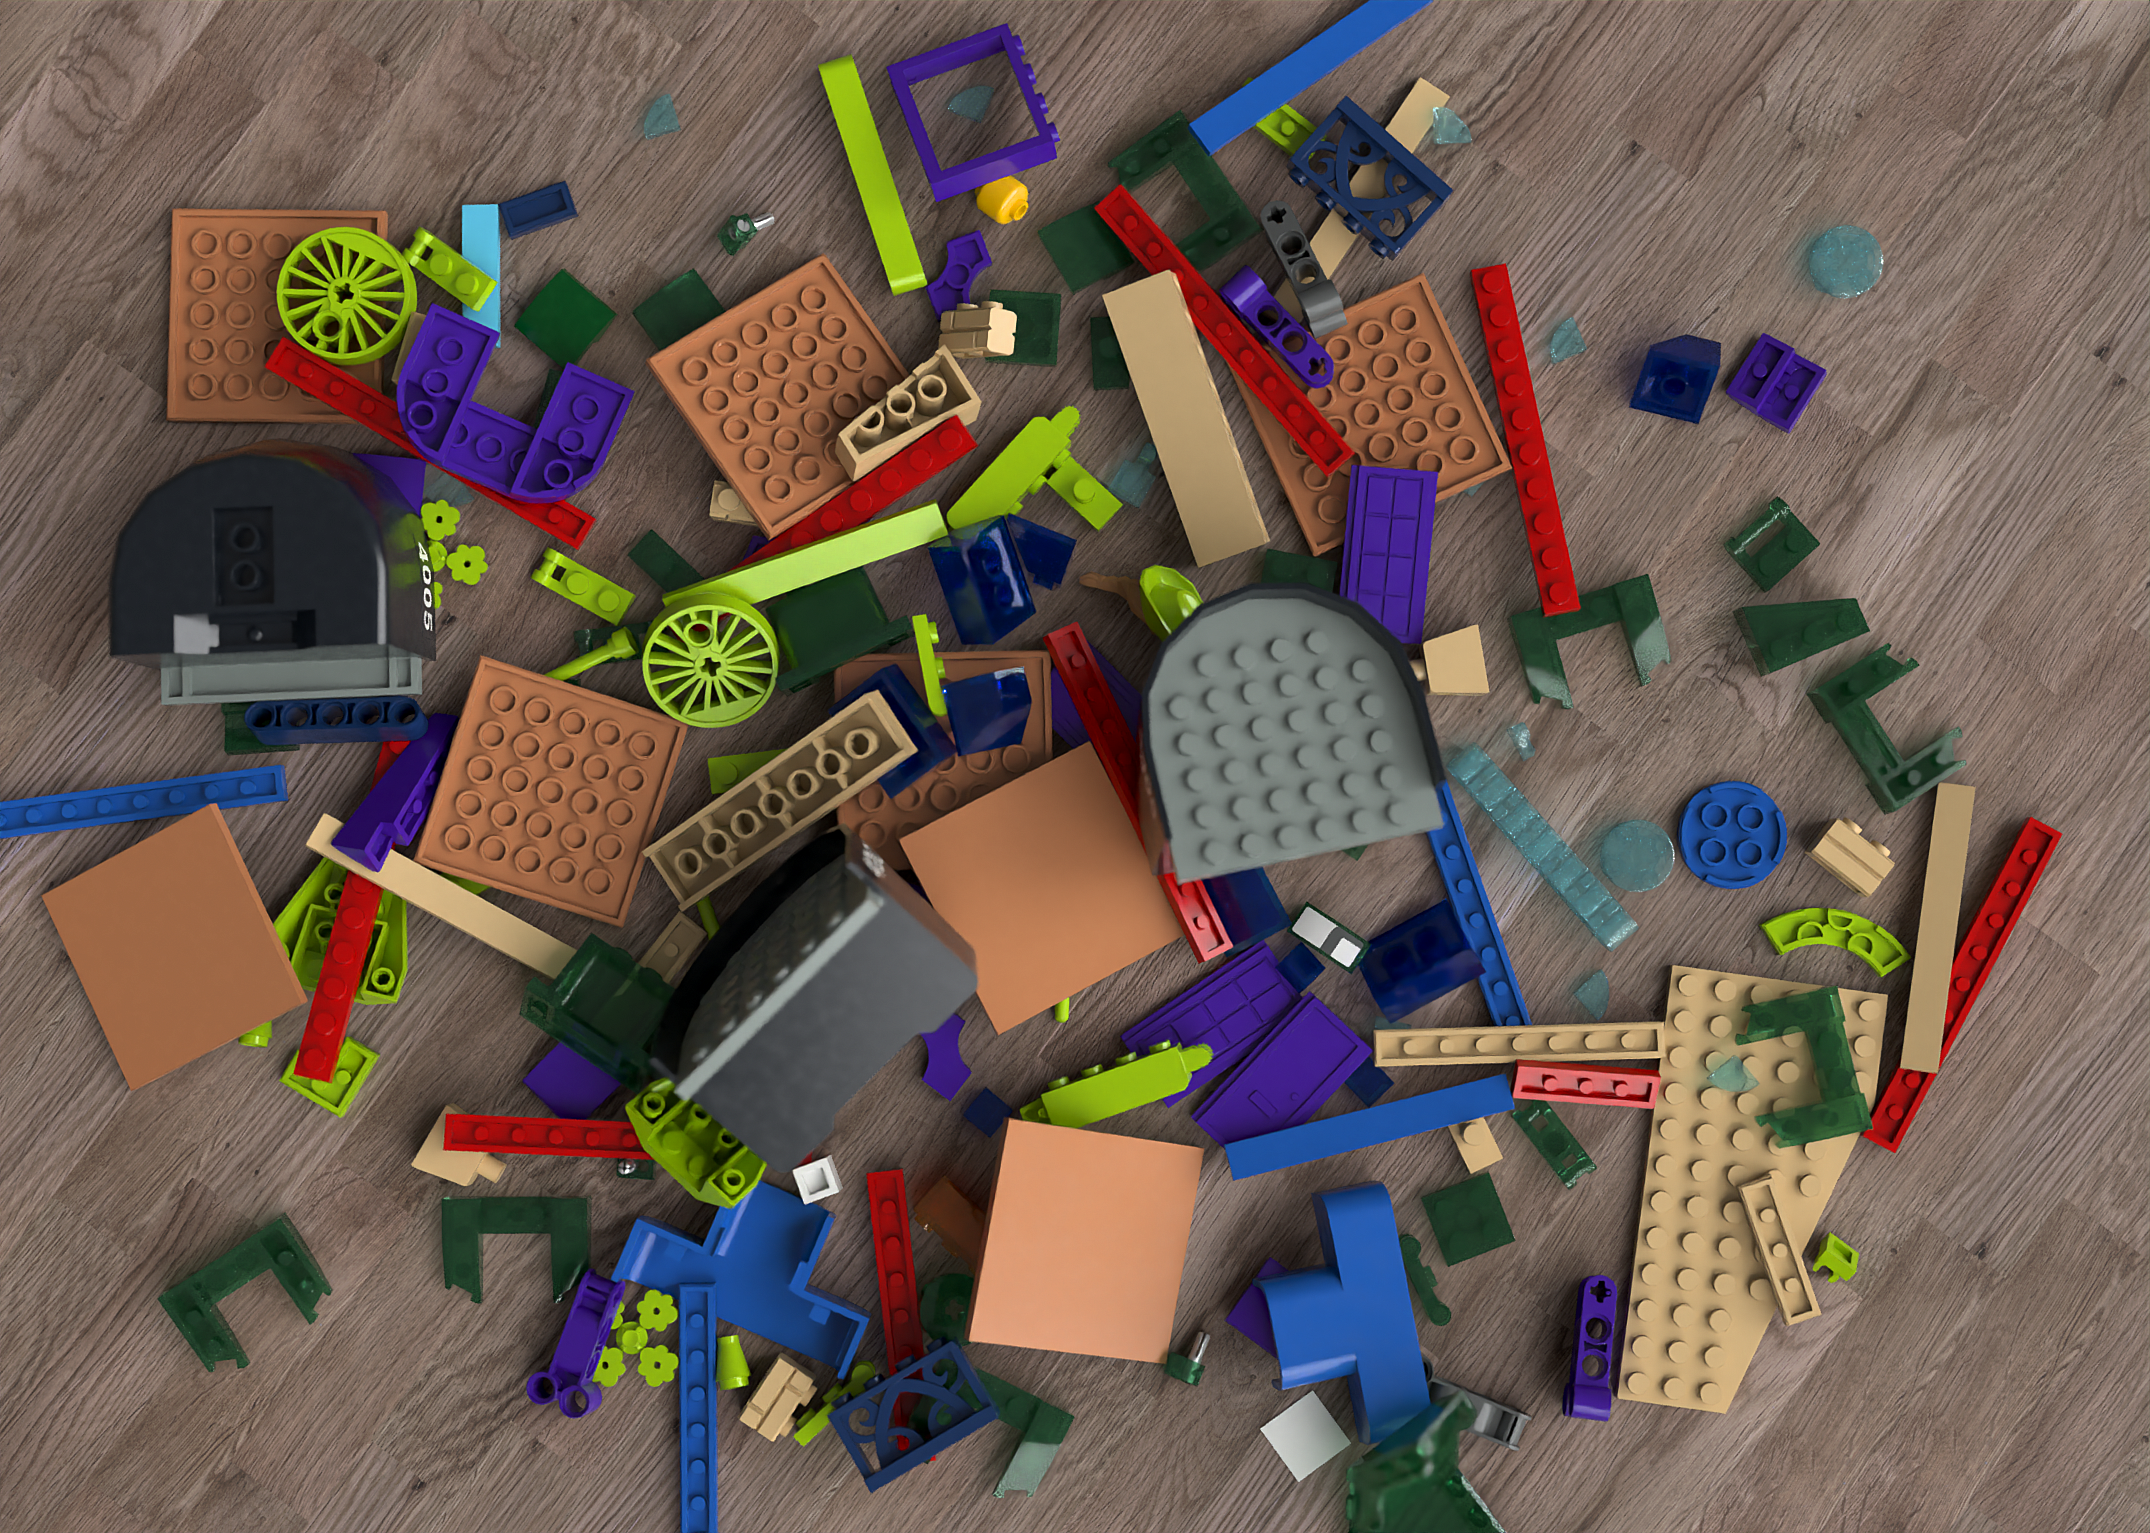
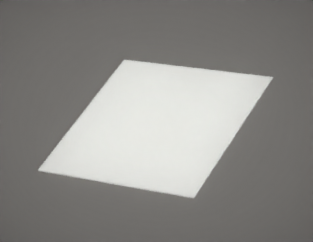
M1313 1390L1260 1428L1298 1482L1351 1444Z

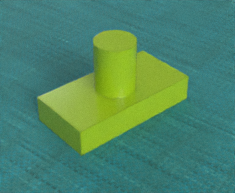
M1071 456L1046 482L1057 495L1098 532L1123 506L1118 499Z

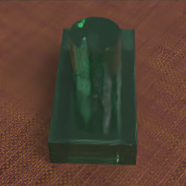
M1090 317L1093 390L1129 389V370L1110 317Z
M652 529L627 554L667 593L705 580Z

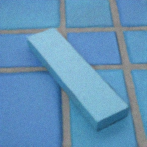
M498 204L462 205V256L498 282L479 312L472 310L462 302V316L500 332L495 348H501L500 208Z

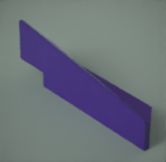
M434 713L429 718L428 730L424 736L409 743L331 841L335 849L369 870L379 873L393 842L405 846L410 844L432 806L452 744V734L460 720L458 716Z

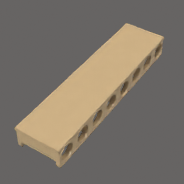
M1168 269L1102 295L1198 568L1270 542L1176 273Z
M876 690L867 693L643 850L642 853L645 857H650L680 902L678 907L683 912L696 906L700 901L719 890L916 753L918 749L880 692Z

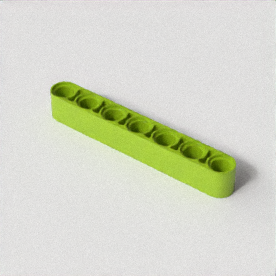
M852 54L818 64L893 295L896 296L927 286L921 262Z

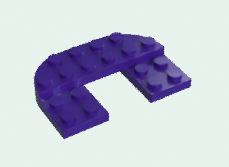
M432 303L402 368L397 385L399 419L406 437L412 446L434 465L518 501L537 504L552 503L567 499L586 488L597 477L604 466L606 457L635 391L567 362L538 429L471 401L499 340L500 332Z

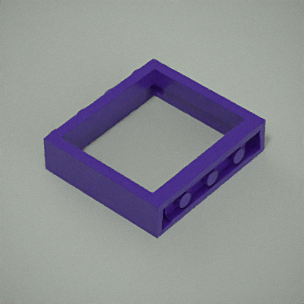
M1007 23L886 67L892 88L936 202L1057 159L1054 144L1060 141L1054 122L1048 124L1046 122L1044 114L1048 113L1045 99L1042 92L1035 94L1032 85L1037 84L1033 69L1030 63L1023 64L1020 56L1025 55L1021 39L1018 34L1012 36ZM1005 51L1038 136L941 171L909 85Z

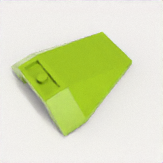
M326 857L322 859L273 923L302 989L313 992L316 991L348 869ZM385 889L354 1002L365 1005L397 1003L408 971L407 901Z
M667 1077L652 1082L625 1107L643 1149L695 1199L732 1209L758 1184L767 1164L691 1098L685 1101L675 1092V1084Z

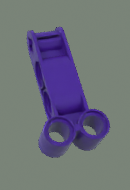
M1244 265L1219 289L1220 297L1240 320L1244 319L1305 384L1316 389L1327 386L1333 379L1334 364L1330 355L1266 290L1267 286L1249 266ZM1273 311L1278 316L1277 322L1272 326L1262 325L1258 321V317L1262 312ZM1290 336H1296L1302 340L1303 346L1296 352H1290L1283 347L1284 340ZM1314 363L1316 366H1320L1323 363L1325 365V375L1321 376L1319 373L1313 376L1310 375L1311 364Z
M590 1268L585 1273L550 1368L533 1374L527 1381L526 1391L531 1401L544 1405L559 1399V1407L562 1413L568 1418L573 1419L588 1415L599 1408L602 1402V1393L598 1385L593 1383L592 1380L625 1291L626 1284L624 1281L615 1282L596 1274V1270ZM545 1377L550 1379L553 1384L552 1394L547 1393L543 1387ZM577 1391H580L585 1396L586 1404L584 1408H581L576 1403L575 1395Z
M1604 1275L1588 1276L1582 1280L1578 1288L1569 1383H1566L1564 1388L1562 1412L1563 1416L1607 1422L1612 1402L1611 1389L1608 1388L1617 1288L1615 1283ZM1599 1282V1288L1605 1290V1295L1598 1297L1596 1302V1295L1590 1294V1288L1596 1287ZM1592 1318L1597 1319L1602 1325V1332L1596 1339L1589 1337L1586 1332V1324ZM1588 1355H1593L1597 1359L1599 1366L1597 1372L1591 1376L1587 1375L1582 1369L1583 1359Z

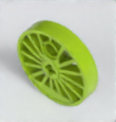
M335 227L311 235L290 253L279 275L277 303L284 325L300 346L329 363L358 365L384 356L402 341L411 312H416L417 288L409 264L392 244L363 229ZM332 242L343 247L342 269ZM322 244L334 276L312 253L314 249ZM353 252L359 254V256H358V258H357V260H356L354 266H353ZM306 257L330 283L298 270L299 264ZM369 259L372 260V261H374V262L364 271V269H365V267H366V265H367ZM384 267L395 270L392 273L373 279ZM293 276L324 290L290 289ZM404 281V292L374 291L395 282ZM344 293L354 294L351 300L342 299V295ZM289 298L319 299L292 310L289 308ZM370 301L404 303L401 314L398 315ZM366 309L396 322V324L387 334L368 314ZM319 311L299 331L297 330L293 320ZM361 317L382 338V340L371 347L361 324ZM339 321V331L334 336L327 337L325 330L328 324ZM355 332L362 350L349 353V341ZM313 333L319 338L316 347L306 341ZM330 346L338 348V353H331L326 350Z
M697 594L672 603L653 620L647 630L642 646L643 676L647 689L654 701L673 718L683 723L703 728L730 726L755 714L770 697L776 684L780 665L778 641L765 617L748 603L723 594ZM719 611L732 613L721 633L718 625ZM685 615L682 624L677 618ZM741 618L751 624L728 642ZM704 624L708 629L704 632H697L691 629V626ZM669 625L685 643L661 631ZM759 632L765 639L763 642L741 647ZM655 642L676 653L653 652L651 647ZM768 652L771 653L772 661L747 659ZM650 664L671 665L674 667L652 673ZM745 672L767 673L769 677L764 682ZM680 678L665 691H662L658 686L659 683ZM705 682L703 704L691 707ZM712 682L719 699L711 701ZM737 682L751 688L752 690L744 691L738 685ZM693 683L681 705L672 700ZM724 685L733 695L727 696Z

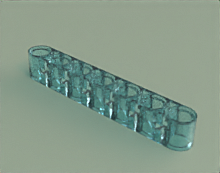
M1472 742L1446 765L1448 771L1608 951L1612 953L1639 929L1631 916L1481 747Z

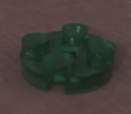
M945 1273L923 1286L918 1300L917 1315L922 1329L929 1338L936 1340L945 1335L947 1340L956 1336L961 1347L974 1342L964 1339L975 1279L962 1273ZM954 1299L958 1305H963V1311L957 1314L956 1320H952L951 1315L945 1313V1308Z

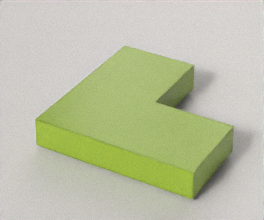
M347 1037L342 1044L333 1081L330 1084L293 1075L300 1050L298 1049L279 1081L341 1118L344 1117L380 1054L354 1038Z

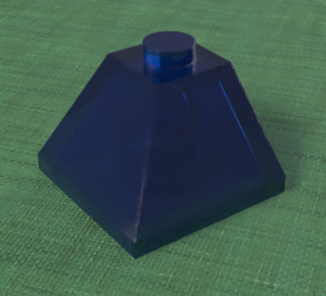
M1685 334L1650 345L1629 402V407L1699 424L1720 369L1721 343Z
M1009 513L1007 517L1008 529L1027 574L1034 577L1032 583L1052 591L1053 586L1062 588L1077 551V540Z
M1024 666L995 671L941 686L958 757L1022 743L1032 704Z

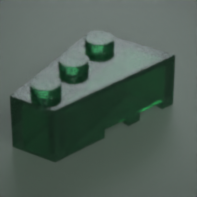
M1856 598L1746 606L1732 611L1761 677L1870 631Z

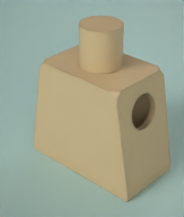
M1472 625L1421 643L1419 645L1421 659L1410 660L1419 681H1425L1427 695L1481 696L1489 693L1478 625Z
M455 1103L446 1105L411 1166L463 1186L473 1184L478 1174L496 1183L502 1176L507 1164L491 1156L490 1153L443 1150L446 1113L468 1114Z

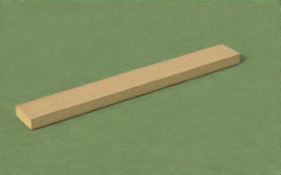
M1420 77L1385 130L1413 154L1450 96ZM1383 158L1371 165H1361L1349 183L1353 197L1381 199L1385 196L1387 192L1384 186V175L1388 163ZM1396 175V176H1394V177L1392 178V184H1393V182L1395 181V179L1397 178L1398 175ZM1333 209L1309 243L1327 279L1331 277L1358 236L1351 233L1342 224L1341 220L1343 218ZM1373 213L1361 214L1369 220ZM1307 277L1301 283H1310L1315 278ZM1286 278L1274 298L1300 324L1304 318L1301 311L1302 308ZM1269 310L1263 312L1264 316L1275 323L1277 322L1278 316L1276 313Z
M1938 782L1900 1068L1938 1073L1976 789L1973 786Z
M325 813L323 814L305 845L307 848L563 986L566 985L583 953L390 849L379 873L369 870L332 846L331 841L345 824Z
M1663 1021L1372 1030L1374 1067L1514 1063L1516 1059L1581 1061L1665 1058Z

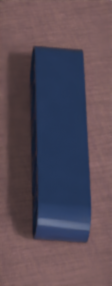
M411 697L260 701L250 705L244 715V721L249 730L259 742L266 745L413 741L424 736L429 726L424 712L416 700ZM414 715L411 721L402 723L405 717ZM379 716L375 722L366 724L371 717ZM343 717L338 724L331 725L334 719ZM307 718L304 724L295 726L299 720ZM271 719L268 725L260 728V725L265 720Z

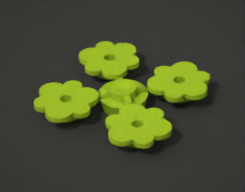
M439 500L436 504L431 502L425 503L421 508V515L423 516L424 529L427 531L429 538L432 539L427 542L434 572L441 570L447 564L453 570L451 576L454 580H463L468 585L477 584L480 580V574L488 570L487 563L483 561L485 559V551L479 546L469 548L467 545L462 544L458 546L457 553H451L447 557L445 547L437 542L442 540L445 534L448 536L455 534V524L460 520V512L454 507H449L448 502L445 500ZM442 517V522L438 523V519ZM470 562L471 565L467 568L466 563ZM434 579L436 610L441 605L439 594L442 593L443 587L440 583L435 582Z
M656 1289L649 1290L645 1294L644 1300L637 1304V1311L641 1313L639 1323L630 1321L622 1324L623 1318L620 1313L624 1311L625 1305L622 1301L620 1302L611 1329L619 1328L616 1333L618 1347L608 1349L607 1346H604L592 1380L593 1382L600 1381L606 1387L615 1385L618 1381V1376L624 1374L626 1370L625 1365L621 1363L623 1352L627 1354H637L640 1352L642 1363L638 1366V1372L640 1375L646 1376L645 1379L648 1385L657 1387L663 1381L670 1382L674 1379L673 1370L679 1364L677 1355L671 1352L668 1353L667 1347L662 1344L656 1346L655 1349L653 1347L645 1348L648 1342V1332L646 1329L654 1327L657 1331H664L667 1328V1323L674 1322L678 1317V1311L672 1305L673 1297L670 1294L662 1295ZM656 1308H659L660 1313L656 1312Z

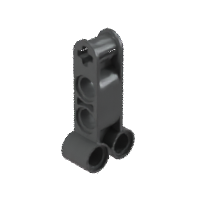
M1275 200L1269 202L1262 209L1260 216L1265 228L1266 238L1302 308L1303 317L1313 338L1317 339L1347 325L1348 322L1342 310L1343 304L1332 280L1327 279L1291 207L1284 201ZM1291 249H1300L1296 254H1286ZM1307 277L1315 278L1310 283H1301Z
M1421 1352L1422 1361L1425 1365L1424 1372L1433 1417L1509 1449L1519 1451L1520 1447L1517 1443L1526 1421L1531 1420L1532 1416L1517 1408L1434 1375L1435 1371L1432 1362Z

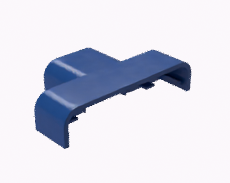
M761 1180L732 1209L719 1207L706 1239L656 1218L644 1215L638 1217L611 1277V1280L619 1282L621 1279L637 1282L651 1289H656L663 1294H670L676 1300H679L680 1283L716 1282L718 1318L835 1368L838 1371L837 1377L844 1380L872 1315L866 1309L808 1284L837 1215L813 1202L804 1204L801 1197Z
M1372 1180L1311 1193L1324 1263L1252 1279L1253 1286L1260 1288L1266 1299L1280 1370V1378L1271 1380L1272 1387L1281 1391L1346 1376L1358 1439L1366 1445L1431 1431L1433 1428L1432 1408L1392 1203L1385 1185L1380 1181Z

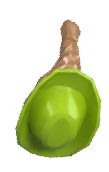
M1153 565L1144 569L1140 580L1130 579L1127 576L1118 578L1113 575L1106 577L1090 571L1081 576L1079 582L1090 588H1098L1122 596L1128 601L1131 611L1162 642L1199 604L1203 603L1192 582L1175 569L1159 565Z

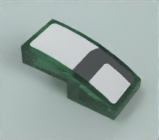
M1307 901L1287 930L1289 934L1351 975L1371 946L1369 942Z

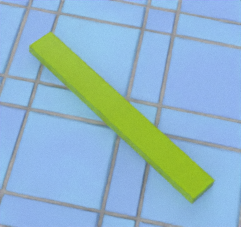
M933 499L663 594L662 600L665 607H668L672 603L688 596L715 593L735 597L751 605L948 536V531L937 501ZM719 611L718 616L728 612ZM685 615L677 618L682 624Z

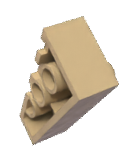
M944 344L935 351V355L927 362H922L915 368L912 374L900 385H895L886 393V396L875 406L872 405L838 434L835 454L852 481H855L873 472L955 415H959L965 426L976 421L982 402Z

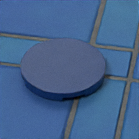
M1725 781L1705 787L1688 801L1678 821L1677 844L1684 863L1700 880L1718 888L1740 889L1753 886L1762 881L1780 863L1787 845V827L1782 811L1779 810L1775 802L1762 789L1745 782Z

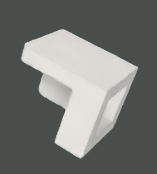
M831 1155L792 1170L804 1204L838 1193L843 1189Z

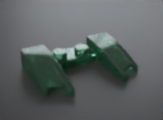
M1179 110L1108 163V168H1118L1120 184L1124 185L1131 194L1172 165L1176 167L1210 217L1208 222L1176 244L1177 248L1197 271L1202 273L1264 231V228L1245 200L1240 197L1213 155L1208 157L1187 129L1192 122L1185 112Z
M1648 574L1578 596L1581 607L1579 611L1543 617L1542 609L1538 607L1507 618L1534 704L1539 705L1541 697L1562 700L1561 709L1568 710L1574 708L1556 641L1620 621L1641 687L1648 685L1652 681L1648 673L1662 660L1666 665L1672 661L1658 604Z
M1889 643L1881 646L1807 693V696L1826 724L1832 722L1870 781L1865 785L1884 815L1896 812L1967 765L1966 760L1955 761L1952 739L1963 737L1959 726L1903 760L1865 702L1920 666L1913 658L1907 659L1905 664L1902 665L1888 656L1886 653L1892 646Z
M1824 986L1742 1006L1741 1011L1751 1014L1746 1035L1736 1033L1735 1043L1737 1046L1805 1032L1822 1099L1754 1116L1755 1122L1759 1127L1769 1123L1782 1140L1775 1144L1777 1148L1791 1147L1873 1129L1865 1094L1860 1092L1843 1025L1846 1019L1837 986Z
M447 1196L441 1199L445 1288L450 1290L454 1284L472 1293L470 1301L474 1303H483V1234H551L553 1303H560L566 1300L563 1292L579 1285L585 1273L591 1268L592 1196Z
M286 1212L256 1230L250 1237L195 1273H190L167 1288L157 1298L209 1372L216 1370L217 1361L236 1359L237 1369L245 1368L250 1364L246 1353L216 1305L217 1302L270 1268L310 1325L315 1322L319 1315L313 1309L322 1293L324 1292V1294L330 1296L333 1291L318 1262Z
M940 1359L935 1363L933 1372L940 1376L947 1369L948 1378L942 1386L950 1388L957 1380L958 1367L952 1360ZM973 1365L991 1398L994 1399L1001 1411L997 1419L1022 1431L992 1495L997 1498H1004L1005 1490H1026V1496L1032 1497L1051 1465L1075 1416L1071 1412ZM965 1379L963 1385L956 1393L968 1401L974 1408L978 1409L982 1405ZM920 1394L904 1427L915 1430L924 1440L931 1437L928 1428V1417L931 1408L938 1399ZM946 1403L937 1413V1420L941 1424H949L952 1420L949 1413H943L949 1407ZM931 1458L926 1460L924 1463L928 1464Z

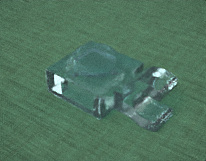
M1146 442L1135 464L1125 459L1108 491L1139 509L1156 480V476L1148 472L1158 455L1156 447Z

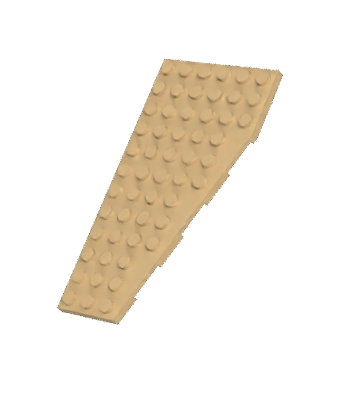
M1670 965L1663 1016L1665 1058H1658L1657 1070L1661 1080L1655 1108L1651 1110L1615 1391L1617 1399L1726 1414L1777 1308L1772 1288L1736 1186L1769 1174L1773 1175L1802 1256L1875 1104L1888 995Z

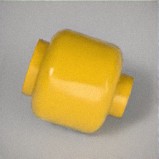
M1012 175L975 188L977 207L997 223L1007 224L1012 220L1017 221L1024 216L1028 209L1027 187Z

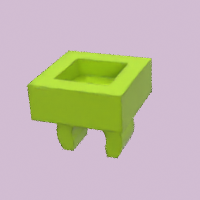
M1829 1232L1820 1242L1819 1253L1814 1259L1812 1270L1816 1272L1821 1266L1825 1265L1831 1269L1828 1275V1282L1834 1283L1839 1277L1848 1281L1856 1273L1859 1253Z

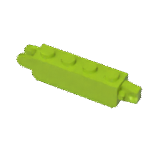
M1070 405L1068 407L1065 406L1051 421L1045 417H1034L947 512L948 536L943 537L935 548L940 556L952 565L970 549L976 551L981 545L987 548L999 534L996 528L1004 519L1008 522L1012 521L1023 508V505L1020 504L1023 498L1029 492L1034 496L1047 482L1044 475L1053 466L1059 469L1071 456L1072 453L1068 451L1071 447L1069 437L1075 432V428H1078V425H1080L1079 421H1081L1079 418L1081 417L1079 415L1080 411Z
M1169 1039L1149 1046L1150 1053L1137 1057L1135 1052H1130L1115 1058L1116 1065L1103 1069L1102 1064H1097L1082 1070L1083 1077L1069 1081L1068 1076H1063L1048 1082L1049 1089H1046L1041 1094V1097L1022 1106L1019 1109L1022 1119L1026 1121L1072 1128L1088 1125L1184 1091L1192 1078L1191 1072L1205 1067L1211 1061L1210 1059L1213 1058L1212 1055L1214 1054L1212 1053L1213 1049H1211V1046H1208V1043L1204 1044V1042L1182 1049L1180 1042L1171 1045Z

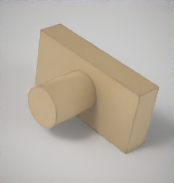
M1484 1117L1447 1126L1470 1174L1503 1159Z

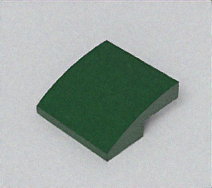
M561 269L536 296L514 327L565 369L567 362L577 366L593 343L599 342L618 314L566 269Z

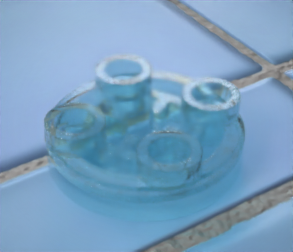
M1851 225L1834 227L1825 232L1814 244L1809 257V268L1814 285L1820 292L1837 298H1853L1865 293L1877 282L1883 268V254L1877 240L1866 230Z
M1631 820L1620 823L1607 834L1602 843L1600 851L1601 870L1614 885L1630 892L1652 890L1667 879L1673 868L1674 848L1666 832L1652 822Z

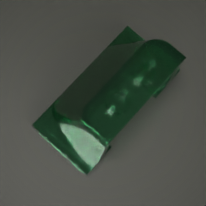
M864 565L819 580V582L807 588L802 586L785 592L786 598L765 609L792 669L775 678L780 691L787 697L820 682L819 677L881 647L886 650L915 636V630L907 615L892 622L890 621Z
M591 932L550 986H547L535 977L531 979L525 987L519 1015L636 1094H639L646 1086L653 1067L649 1063L650 1054L645 1051L654 1038L655 1028L665 1003L675 988L663 981L662 976L650 967L644 968L633 961L632 956L626 950L620 947H612Z

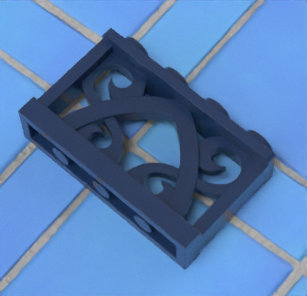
M1345 96L1337 104L1330 115L1288 159L1286 166L1289 170V177L1302 188L1305 186L1309 187L1316 194L1315 200L1327 211L1335 210L1343 218L1341 220L1342 224L1355 235L1361 233L1370 241L1368 246L1377 256L1382 259L1387 256L1391 261L1399 255L1436 212L1443 207L1454 191L1348 96ZM1339 121L1346 126L1338 146L1328 141H1322ZM1361 143H1365L1370 147V154L1366 157L1357 156L1350 153V148L1359 153L1358 146ZM1317 150H1327L1336 154L1335 160L1326 157L1318 161V163H1324L1327 167V171L1324 174L1315 173L1311 170L1308 163L1309 156ZM1383 158L1388 163L1384 175V186L1389 197L1381 199L1353 197L1348 180V161L1356 165H1371ZM1396 175H1401L1406 179L1404 186L1397 185L1398 190L1402 193L1399 195L1392 185V178ZM1335 180L1337 192L1328 183ZM1426 196L1431 203L1413 222L1407 206ZM1399 210L1404 219L1403 232L1392 237L1385 235L1379 228V222L1388 220L1393 228L1395 223L1393 211ZM1361 213H1373V214H1372V216H1371V218H1370V221H1369V220H1368L1365 216H1363Z
M945 1335L937 1338L925 1346L928 1350L926 1354L917 1359L913 1354L905 1357L894 1365L897 1370L885 1378L882 1373H879L862 1384L865 1388L864 1391L855 1396H852L849 1391L831 1402L833 1409L826 1416L834 1426L862 1474L863 1481L870 1493L890 1483L999 1417L1000 1409L994 1399L991 1398L956 1336L947 1340ZM940 1359L952 1360L958 1367L957 1380L950 1388L942 1386L948 1378L947 1369L940 1376L933 1372V1365ZM923 1367V1379L905 1378ZM965 1379L982 1405L978 1409H975L968 1401L956 1393L963 1385ZM887 1388L880 1406L870 1399ZM900 1392L921 1393L938 1399L931 1408L928 1417V1428L931 1437L924 1440L918 1432L908 1427L897 1426L889 1428L892 1409ZM945 1403L949 1407L943 1413H949L952 1417L949 1424H941L937 1420V1413ZM859 1408L866 1409L869 1412V1418L865 1421L859 1420L858 1422L866 1427L876 1425L875 1433L862 1435L853 1431L849 1424L851 1413ZM894 1435L906 1436L909 1439L908 1448L900 1450L896 1445L898 1439L892 1440L889 1443V1437ZM875 1441L880 1464L879 1468L874 1470L859 1443Z

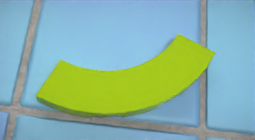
M1831 908L1798 909L1777 915L1759 924L1778 955H1783L1790 950L1806 945H1832L1845 949L1861 958L1872 968L1878 977H1883L1911 958L1905 948L1881 926L1844 910Z

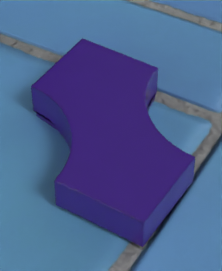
M980 230L946 242L948 250L946 268L936 281L925 287L938 323L941 322L943 312L957 310V304H970L969 296L974 280L984 269L992 266V261Z
M955 1013L934 1032L920 1033L927 1045L929 1054L928 1067L921 1080L949 1101L952 1100L972 1073L971 1069L963 1062L958 1045L959 1034L966 1021Z

